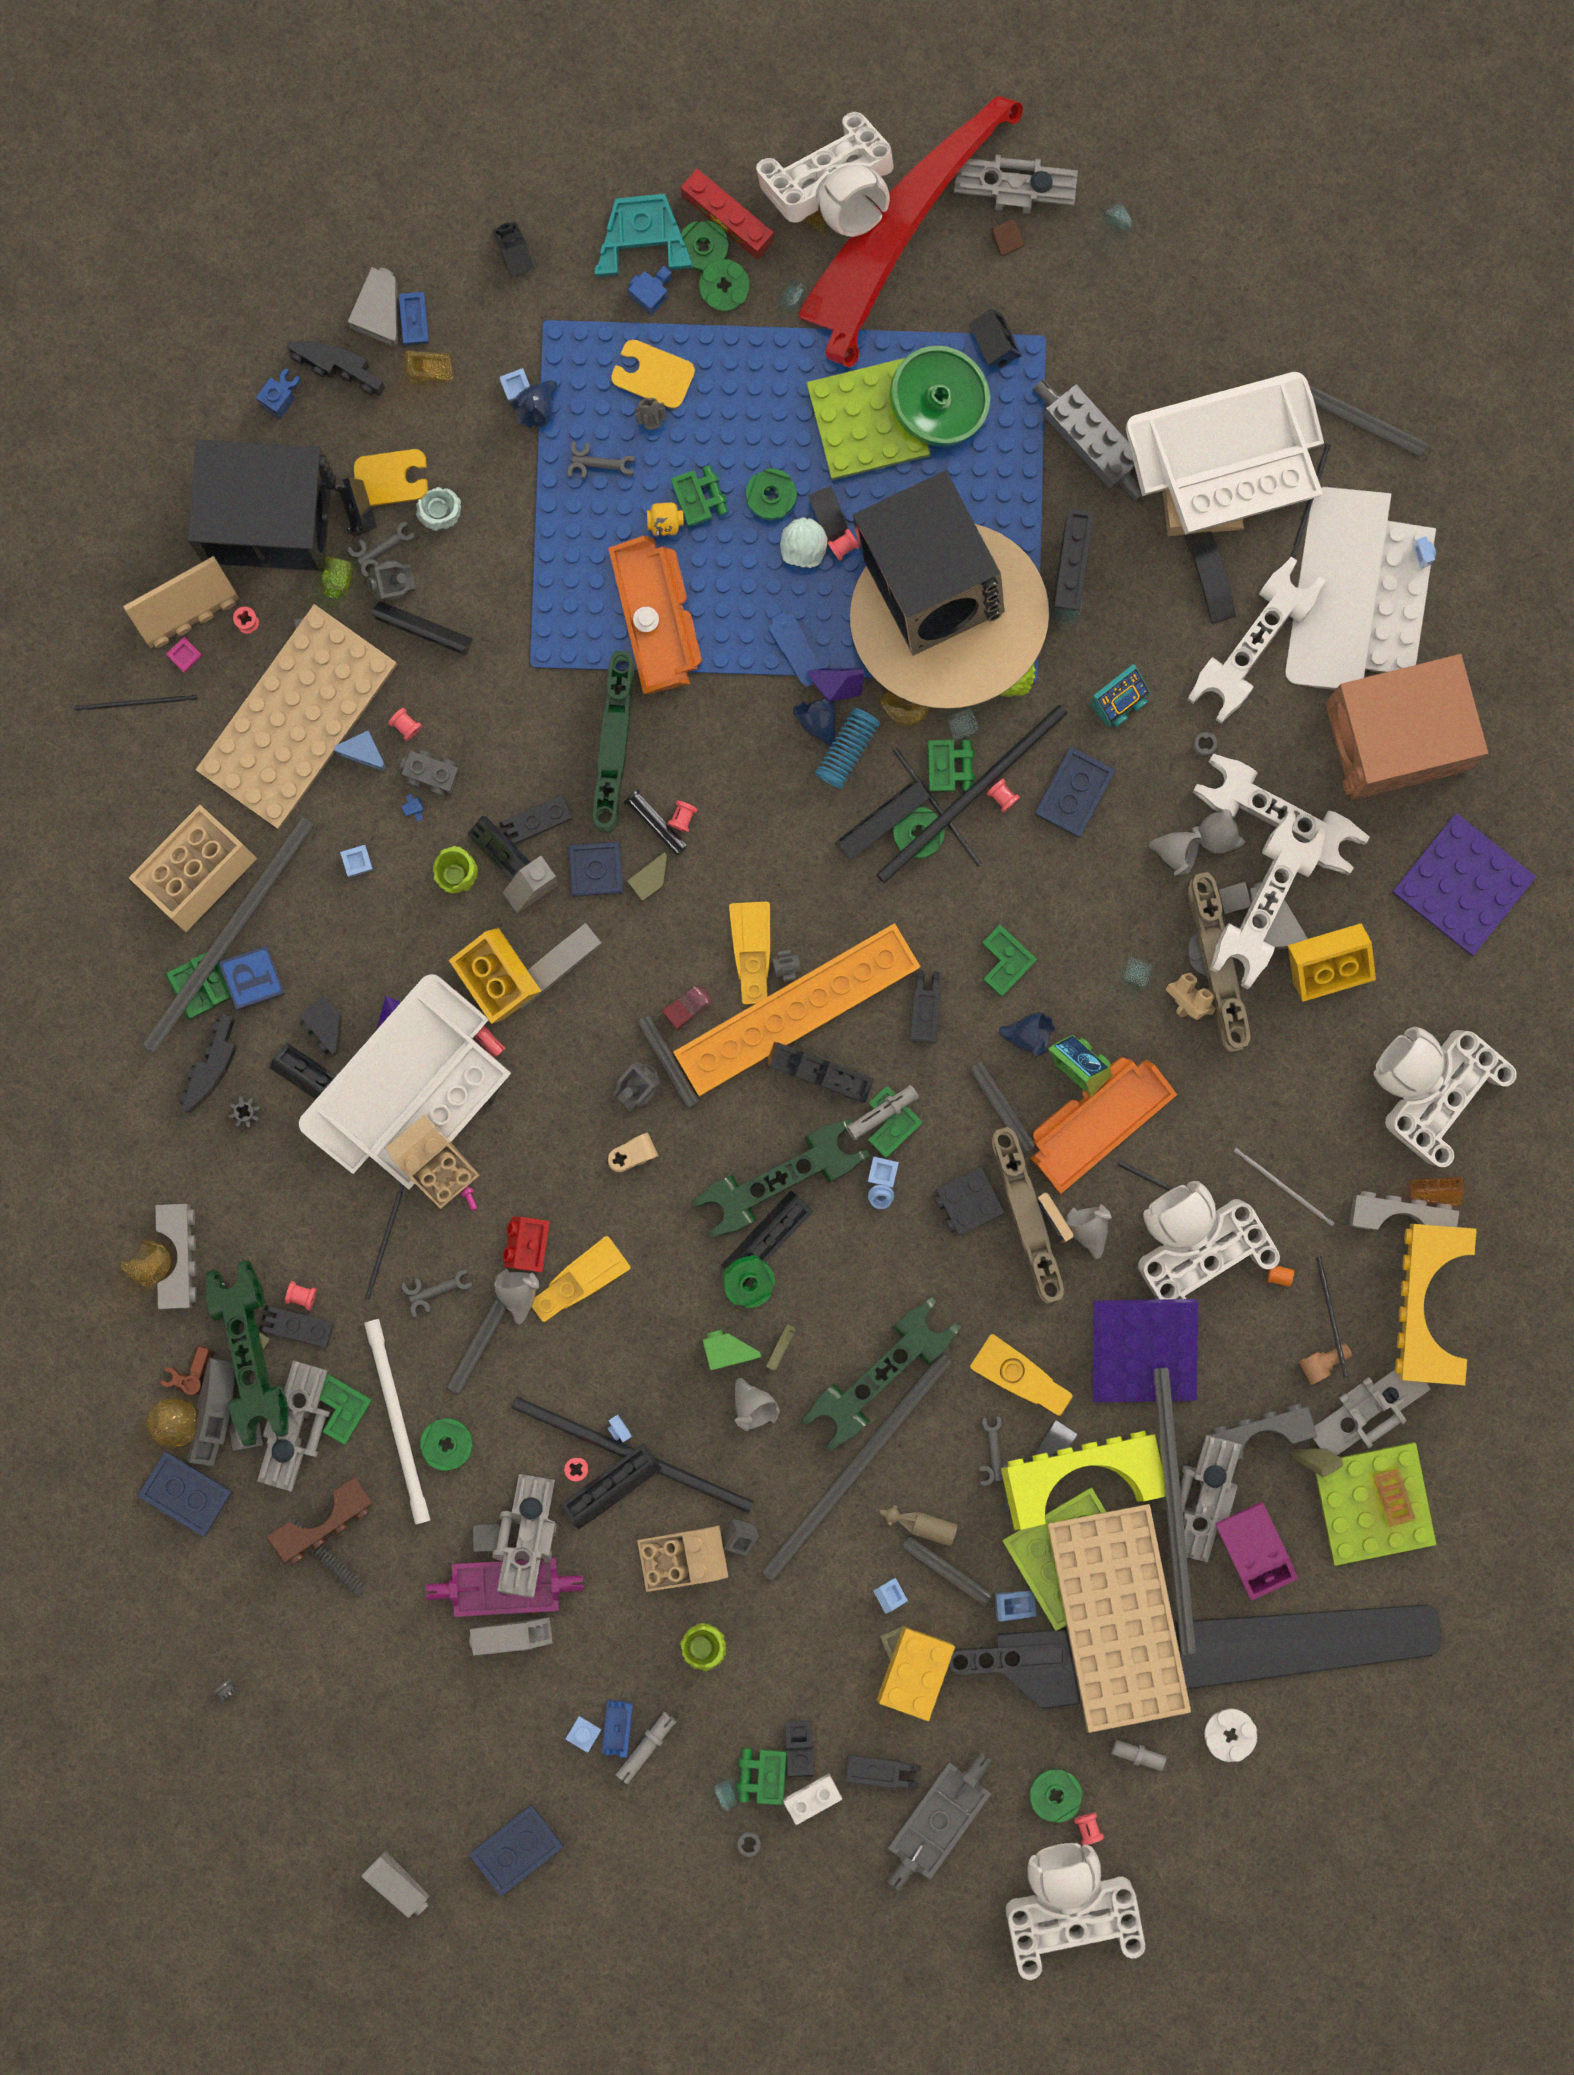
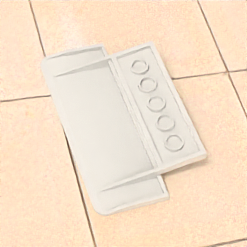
M1298 372L1284 374L1134 415L1126 424V433L1142 496L1169 489L1185 535L1313 499L1323 494L1308 450L1323 445L1324 441L1306 378Z
M1322 487L1323 494L1314 498L1309 513L1298 588H1309L1319 577L1325 580V584L1321 588L1313 608L1300 624L1293 619L1286 664V677L1291 683L1336 690L1342 683L1364 678L1365 670L1386 673L1416 665L1431 566L1421 569L1412 545L1417 539L1425 536L1428 542H1432L1434 545L1436 528L1387 521L1391 493Z
M433 974L426 975L305 1111L299 1120L300 1130L352 1174L370 1156L406 1188L410 1189L415 1183L394 1163L386 1147L424 1114L451 1142L511 1074L508 1069L472 1039L486 1024L488 1018L439 976Z

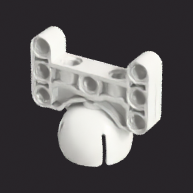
M851 112L844 116L842 123L845 136L783 169L772 158L763 159L757 164L756 169L761 190L788 221L800 222L804 220L807 216L818 211L819 205L825 222L835 232L853 237L864 234L881 221L882 213L866 198V195L879 206L882 212L887 211L890 195L888 187L881 176L887 175L893 170L891 147L864 115L858 112Z
M1411 1027L1405 1031V1036H1398L1385 1049L1376 1063L1374 1076L1377 1082L1391 1094L1403 1097V1100H1400L1387 1115L1385 1124L1393 1135L1425 1162L1438 1167H1447L1454 1159V1152L1441 1139L1486 1080L1493 1085L1509 1086L1514 1083L1517 1073L1508 1061L1473 1032L1453 1031L1441 1047L1432 1034L1422 1028ZM1465 1036L1467 1043L1464 1048H1461L1460 1040ZM1482 1052H1484L1485 1061L1484 1063L1480 1064L1479 1056ZM1502 1068L1504 1076L1499 1080L1497 1075L1498 1071ZM1452 1092L1454 1094V1101L1449 1105L1447 1099L1448 1095ZM1400 1117H1403L1404 1126L1399 1129L1397 1122ZM1419 1133H1422L1423 1141L1418 1145L1416 1137ZM1438 1149H1441L1442 1156L1437 1161L1435 1153Z
M1192 1181L1187 1186L1180 1185L1168 1191L1152 1202L1149 1209L1143 1213L1148 1231L1156 1240L1163 1244V1246H1159L1147 1255H1144L1138 1263L1139 1271L1156 1299H1186L1185 1295L1249 1255L1257 1265L1264 1269H1272L1280 1261L1277 1248L1254 1209L1249 1204L1240 1199H1234L1216 1211L1211 1193L1199 1181ZM1239 1207H1244V1215L1237 1219L1235 1211ZM1256 1228L1257 1236L1252 1240H1248L1249 1231ZM1269 1250V1259L1261 1262L1262 1252ZM1213 1256V1264L1210 1267H1205V1259ZM1152 1262H1157L1156 1271L1148 1273V1265ZM1166 1283H1170V1291L1165 1295H1161V1287Z
M1077 1843L1059 1844L1042 1849L1037 1855L1031 1856L1028 1863V1880L1036 1895L1012 1899L1006 1906L1015 1961L1018 1971L1024 1979L1033 1980L1041 1974V1953L1118 1938L1123 1953L1129 1958H1137L1144 1953L1145 1941L1136 1895L1131 1882L1125 1877L1100 1881L1101 1864L1098 1855L1089 1845L1085 1844L1081 1847ZM1119 1890H1128L1124 1896L1116 1895ZM1017 1911L1025 1912L1020 1918L1013 1917V1914ZM1126 1914L1133 1915L1128 1921L1121 1920ZM1073 1925L1081 1926L1076 1932L1069 1931ZM1027 1935L1030 1937L1026 1942L1018 1941L1021 1936ZM1137 1939L1134 1945H1126L1128 1940ZM1025 1961H1035L1030 1967L1023 1966Z

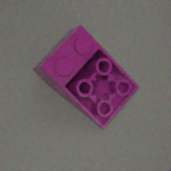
M1263 1502L1215 1523L1241 1584L1251 1601L1298 1580L1291 1560Z

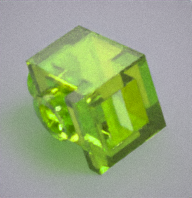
M327 556L326 563L329 569H325L322 576V584H325L324 595L332 598H339L340 595L347 596L354 566L352 562Z

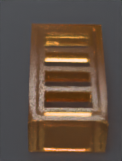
M1462 1177L1409 1180V1195L1411 1198L1454 1206H1461L1465 1193V1183Z
M1399 1469L1373 1476L1389 1528L1414 1521L1415 1516ZM1396 1479L1397 1483L1385 1487L1382 1486L1381 1482ZM1399 1489V1494L1386 1497V1492ZM1402 1499L1403 1504L1389 1507L1388 1503ZM1405 1509L1406 1514L1393 1518L1392 1513Z

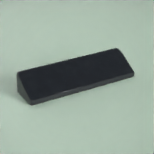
M382 601L378 602L371 610V615L375 620L462 655H467L473 638Z
M910 782L839 838L835 845L849 859H853L928 800L929 794L920 782Z
M288 1043L272 1059L269 1067L314 1099H317L336 1077Z
M790 1190L721 1264V1267L726 1269L734 1261L751 1255H756L766 1262L806 1220L813 1210ZM750 1277L745 1279L743 1285H745L748 1282Z
M643 1443L563 1502L561 1506L572 1525L580 1529L660 1471L662 1467Z

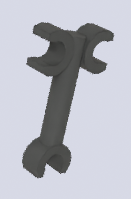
M572 441L570 448L573 457L572 464L568 467L569 478H572L574 470L579 469L582 471V480H585L587 477L585 466L621 470V473L628 477L634 475L633 470H627L624 466L629 462L635 463V457L628 455L624 456L621 460L589 457V443H585V449L579 452L576 450V441Z
M407 522L399 524L397 533L367 551V546L361 539L359 540L362 546L360 552H354L350 546L347 548L350 556L357 559L361 565V572L365 578L369 577L366 572L368 566L377 567L379 565L373 559L402 541L411 542L415 539L414 533L408 536L402 534V531L409 526Z
M461 1270L456 1274L455 1278L421 1290L422 1283L419 1278H415L417 1286L412 1291L407 1288L406 1283H402V1289L408 1294L412 1304L411 1314L413 1317H418L416 1308L419 1305H423L427 1313L431 1312L430 1305L424 1300L456 1288H471L473 1286L472 1283L464 1285L460 1282L461 1276L468 1274V1271Z
M1000 1416L996 1417V1426L992 1428L987 1425L986 1418L982 1419V1426L988 1432L991 1468L988 1466L978 1468L979 1471H987L989 1473V1479L980 1481V1485L986 1486L993 1481H1002L1001 1468L1008 1467V1463L1003 1467L1001 1464L998 1430L1002 1425Z

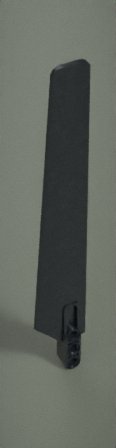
M1429 1605L1194 1620L1196 1652L1191 1655L1180 1653L1178 1623L1173 1622L1186 1689L1432 1656L1438 1652L1441 1643L1438 1613L1435 1608ZM1067 1629L997 1634V1646L955 1649L948 1665L954 1673L960 1675L1001 1672L1042 1709L1082 1704ZM1010 1651H1015L1018 1654V1661L1013 1665L1005 1663V1656ZM983 1653L992 1655V1663L987 1667H982L979 1664V1657ZM964 1655L966 1657V1665L963 1668L958 1669L953 1666L955 1656Z

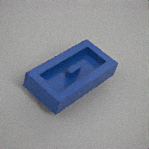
M424 292L399 294L404 346L429 344Z

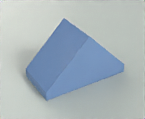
M369 731L344 741L334 748L336 755L385 771L386 766Z
M1031 1590L994 1593L997 1621L1037 1616L1035 1596Z

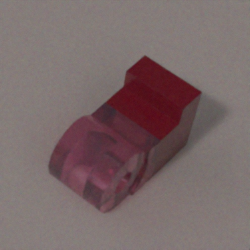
M698 984L684 996H681L674 1003L667 1006L662 1012L678 1031L709 1005L713 999L702 985Z

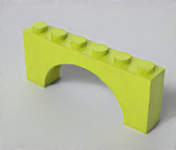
M1146 1431L1131 1433V1439L1123 1441L1121 1436L1106 1439L1107 1444L1097 1446V1442H1091L1081 1445L1082 1450L1073 1452L1072 1447L1057 1450V1456L1048 1457V1453L1032 1456L1033 1461L1024 1463L1023 1458L1008 1461V1467L1001 1468L1014 1530L1046 1524L1045 1506L1051 1490L1066 1474L1084 1466L1104 1467L1120 1475L1132 1488L1137 1502L1165 1497L1163 1468L1155 1434L1146 1435Z

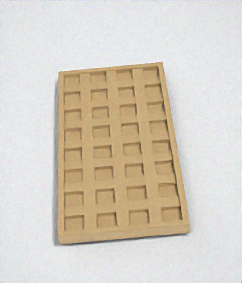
M314 604L196 768V771L277 829H280L335 753V746L342 743L398 663Z
M1150 1504L1048 1523L1047 1528L1087 1732L1090 1733L1191 1713Z

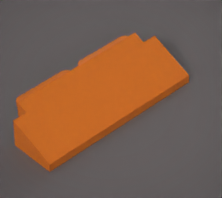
M641 536L609 547L608 550L643 694L647 695L689 685L690 681L687 672L698 670L697 666L701 664L702 657L691 613L683 610L682 604L685 603L687 596L675 550L666 547L657 548L655 539L647 536ZM641 607H651L659 616L658 625L651 632H641L634 625V614Z
M1124 1057L1119 1058L1110 1066L1112 1076L1092 1097L1082 1090L1083 1099L1079 1102L1074 1099L1069 1100L1033 1131V1142L1039 1151L1030 1160L1060 1194L1177 1096V1093L1153 1063L1146 1059L1137 1067L1132 1060H1127Z

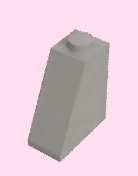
M372 267L349 317L348 324L350 329L397 347V281L391 271L385 268L377 270Z
M539 856L519 870L502 893L518 914L557 887L559 883L543 857Z
M1255 883L1254 888L1248 890L1251 904L1262 883ZM1268 895L1265 897L1267 899V902L1265 906L1262 908V910H1264L1268 905L1271 904V902L1269 901L1270 896ZM1285 899L1263 940L1275 947L1274 950L1288 949V945L1308 939ZM1253 917V925L1261 929L1262 921L1258 917Z
M550 1618L470 1629L469 1643L473 1655L528 1650L552 1644Z
M386 1851L362 1875L371 1886L408 1918L413 1913L418 1916L428 1906L425 1901L429 1895Z

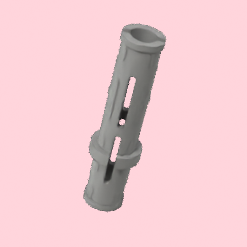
M911 1085L893 1097L888 1096L885 1098L884 1103L846 1126L849 1135L854 1140H857L860 1136L892 1115L897 1116L900 1114L901 1109L918 1100L919 1096Z
M663 1712L651 1730L647 1729L644 1739L620 1770L616 1772V1776L621 1780L624 1779L626 1784L630 1783L631 1779L656 1747L664 1743L663 1738L673 1725L677 1723L672 1716H668V1713Z

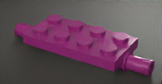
M551 1558L550 1563L544 1562V1559L540 1560L534 1598L497 1592L503 1561L452 1564V1580L449 1583L426 1584V1591H437V1593H427V1601L450 1599L454 1605V1617L559 1611L558 1595H560V1592H584V1584H573L583 1582V1574L560 1576L557 1574V1558ZM516 1560L515 1562L518 1565H526L529 1561Z

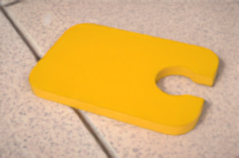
M638 340L626 342L621 355L627 358H636L640 366L636 372L627 373L622 367L616 365L612 372V382L614 385L645 399L656 398L658 404L663 402L667 408L675 409L681 406L694 377L695 369L693 364Z
M418 449L362 456L354 463V478L363 480L371 506L419 500L427 494V480L421 479L415 483H408L406 473L412 467H418L419 469L427 468L426 456Z

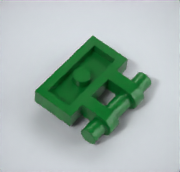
M711 465L702 468L704 477L697 479L694 470L670 478L688 528L711 520L712 515L709 509L716 508L719 516L729 513L726 507L727 499L720 491L718 485L719 478L717 474H714ZM708 487L712 498L705 500L701 488Z
M928 740L929 792H955V782H962V792H965L972 786V782L975 781V773H972L974 750L971 749V740H962L961 750H954V740ZM954 759L962 760V772L955 773Z
M742 1748V1755L738 1761V1767H741L740 1782H737L739 1802H749V1792H756L757 1803L783 1805L786 1751L760 1749V1760L752 1759L751 1748ZM751 1768L759 1769L758 1784L750 1783Z

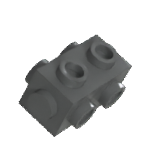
M418 749L417 753L410 751L408 757H403L400 765V770L403 771L402 776L404 779H407L406 784L416 788H420L421 785L430 787L431 793L444 797L445 793L452 795L460 774L459 768L455 767V762L445 758L438 761L432 758L431 753Z

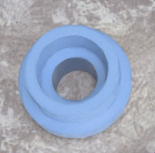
M877 1185L869 1190L868 1199L873 1207L885 1209L893 1202L894 1192L888 1186Z

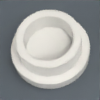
M641 607L635 612L633 622L639 631L651 632L657 627L659 616L653 608Z

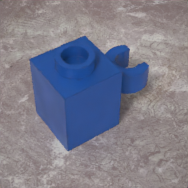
M663 266L654 278L646 271L641 276L636 275L628 285L629 297L652 316L668 298V290L663 286L672 278V272Z
M284 369L281 372L279 383L270 377L256 397L261 407L279 419L282 418L295 400L290 389H295L300 384L298 376L292 382L286 381V377L290 373L288 369Z

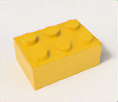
M1362 923L1288 945L1292 981L1302 1002L1376 980L1372 942Z
M499 928L484 932L449 959V962L491 1024L505 1020L541 992Z
M903 1626L877 1697L878 1703L929 1721L955 1646L952 1643Z

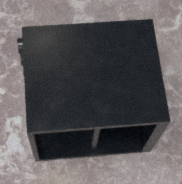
M196 439L188 542L200 560L204 562L214 556L219 565L325 571L331 490H335L333 485L336 484V475L333 474V468H330V462H327V456L323 454L320 447Z
M947 470L853 514L860 555L913 656L987 620L994 621L1005 612L1001 572Z

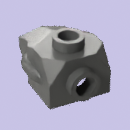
M392 560L371 568L369 577H367L368 590L373 593L377 600H396L402 598L408 590L417 589L412 577V565H402V563Z
M632 1063L621 1074L613 1096L620 1100L630 1113L637 1107L647 1104L659 1090L660 1083L656 1070L648 1064Z

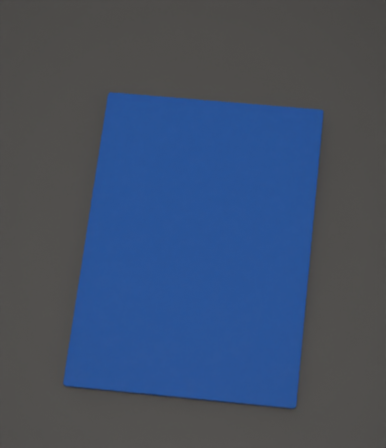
M546 320L543 323L541 383L553 380L557 382V387L553 393L551 419L545 427H539L531 666L534 668L609 670L610 658L617 650L629 652L635 671H638L608 548L641 536H647L655 539L657 548L666 547L673 549L677 555L687 596L682 606L683 610L691 613L702 657L701 664L697 666L698 670L690 671L691 673L797 676L768 625L773 623L771 618L784 611L786 615L791 612L793 613L822 668H864L863 678H874L859 657L850 626V610L854 589L866 567L859 549H853L843 556L842 561H839L828 545L821 563L811 568L786 563L781 554L780 542L783 529L793 520L802 517L813 519L817 522L808 495L832 486L848 529L857 540L853 520L854 513L947 470L974 523L992 529L1013 541L1029 556L1040 573L1044 416L1042 413L1044 411V401L1032 389L1045 378V337L1041 335H1013L1022 356L1016 358L1008 365L999 368L997 364L992 367L987 364L973 333L859 330L857 337L859 358L854 366L846 367L826 357V347L833 333V330ZM629 340H638L687 360L693 364L695 369L694 377L681 406L675 409L665 407L667 419L662 420L663 424L656 429L648 430L644 428V424H637L635 408H638L639 402L645 398L618 388L612 382V372L616 365L622 367L627 373H634L639 369L640 363L636 358H627L621 355L624 345ZM928 346H946L959 350L979 366L988 383L990 406L984 423L969 439L952 446H933L928 444L930 457L831 480L807 382L906 358L914 351ZM572 441H576V450L579 452L585 449V443H589V457L621 460L624 456L628 455L635 457V463L629 462L624 466L627 470H633L634 475L628 477L623 475L621 470L585 466L587 470L585 480H582V471L579 469L574 470L572 478H569L568 467L572 464L573 457L570 448ZM711 465L714 474H717L719 478L718 485L720 491L727 499L726 507L729 513L719 516L716 508L709 509L712 515L711 520L689 528L683 515L684 526H679L676 535L655 536L652 530H648L647 510H651V506L654 503L673 502L677 505L678 511H682L670 478L694 470L697 479L704 477L702 468ZM774 468L784 471L790 476L796 487L797 498L795 506L781 520L761 519L748 507L746 499L748 482L755 474L765 469ZM708 487L701 488L705 500L712 498ZM773 488L769 492L765 491L764 493L767 496V500L770 501L773 498L777 499L779 496L775 494V489ZM1038 657L1034 662V667L1036 671L1034 672L1035 679L1033 680V683H1035L1038 678ZM620 662L617 664L616 669L626 670L629 664L627 662Z

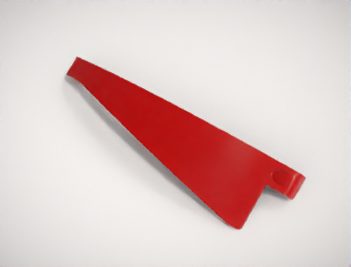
M997 96L975 117L952 133L889 193L890 202L886 212H882L879 206H877L882 213L881 221L868 232L850 237L833 259L799 312V317L802 320L833 330L825 351L827 359L846 367H852L856 364L859 358L857 346L859 330L867 319L885 281L910 238L946 186L992 134L996 126L1001 122L1018 123L1023 114V106L1020 102Z

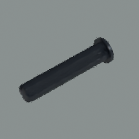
M636 790L625 800L624 804H629L673 853L680 855L687 848V845L639 794L640 790Z

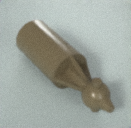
M893 1505L888 1510H880L879 1514L885 1517L888 1526L899 1522L912 1535L949 1547L952 1546L958 1524L921 1512L900 1514L896 1505Z

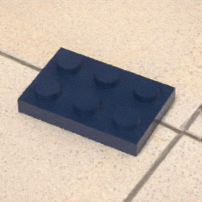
M1070 746L1034 815L1080 838L1116 770Z
M165 1451L138 1494V1497L205 1537L232 1494V1491Z
M531 1804L473 1850L469 1856L498 1894L503 1896L562 1849L564 1845Z

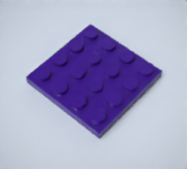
M1455 813L1392 893L1469 955L1473 956L1536 876Z
M1197 1299L1093 1300V1402L1156 1401L1153 1370L1156 1368H1168L1172 1401H1197Z

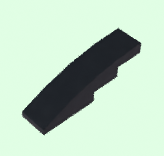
M774 1042L765 1065L864 1103L867 1100L874 1080L871 1077L779 1042Z

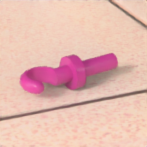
M467 1186L463 1189L461 1195L466 1197L471 1211L477 1209L472 1197L474 1191Z

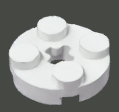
M1231 1708L1221 1710L1209 1718L1205 1725L1204 1737L1208 1749L1215 1757L1226 1762H1238L1253 1751L1257 1741V1729L1247 1714ZM1231 1728L1236 1729L1235 1734L1238 1737L1236 1740H1231L1228 1743L1226 1742L1227 1737L1223 1735L1224 1731H1230Z

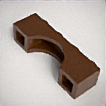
M355 1477L332 1493L333 1512L325 1523L315 1528L305 1529L288 1522L267 1536L266 1540L283 1565L288 1562L294 1565L305 1557L304 1551L310 1547L316 1550L327 1542L325 1540L326 1536L332 1532L335 1536L348 1528L346 1523L354 1517L358 1521L370 1513L368 1508L371 1507L372 1502Z

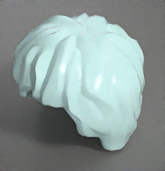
M437 487L427 491L426 496L418 500L416 516L426 528L435 531L448 529L454 526L460 517L461 500L452 490Z
M802 517L793 520L782 532L780 547L783 560L791 565L811 568L818 566L826 553L827 536L822 526L809 518Z

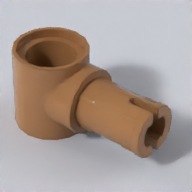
M1346 1343L1342 1344V1351L1346 1360L1352 1357V1353ZM1337 1348L1327 1353L1315 1352L1310 1357L1299 1361L1311 1385L1330 1376V1371L1333 1370V1367L1340 1363Z

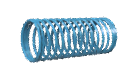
M852 708L851 713H849L850 717L846 718L847 722L843 723L844 727H841L842 732H838L839 737H835L836 742H832L833 747H829L830 751L826 752L827 756L823 757L824 761L820 762L821 766L817 767L818 769L815 771L819 778L839 789H843V786H845L842 781L847 782V779L842 775L850 777V774L845 770L853 772V769L846 764L856 767L852 761L859 762L855 756L862 757L859 752H865L860 746L868 747L863 741L869 743L870 740L867 737L873 738L870 732L876 733L874 728H879L881 725L875 717L858 708ZM849 719L854 720L860 726L851 723ZM846 724L851 725L854 729L860 731L861 733L848 728ZM843 729L848 730L849 732H851L853 735L857 736L858 738H856V737H854V736H852V735L846 733ZM840 734H843V735L847 736L849 739L853 740L855 743H853L852 741H849V740L843 738ZM837 739L843 740L846 744L850 745L851 747L840 743ZM835 744L840 745L842 748H844L845 750H848L850 753H848V752H846V751H844V750H842V749H840V748H837ZM832 749L837 750L841 754L845 755L847 758L835 753ZM829 754H832V755L836 756L838 759L842 760L844 763H842V762L839 761V760H836V759L832 758ZM826 759L832 760L834 763H836V764L839 765L840 767H838V766H836V765H834V764H832V763H829ZM823 764L829 765L831 768L837 770L839 773L825 767Z

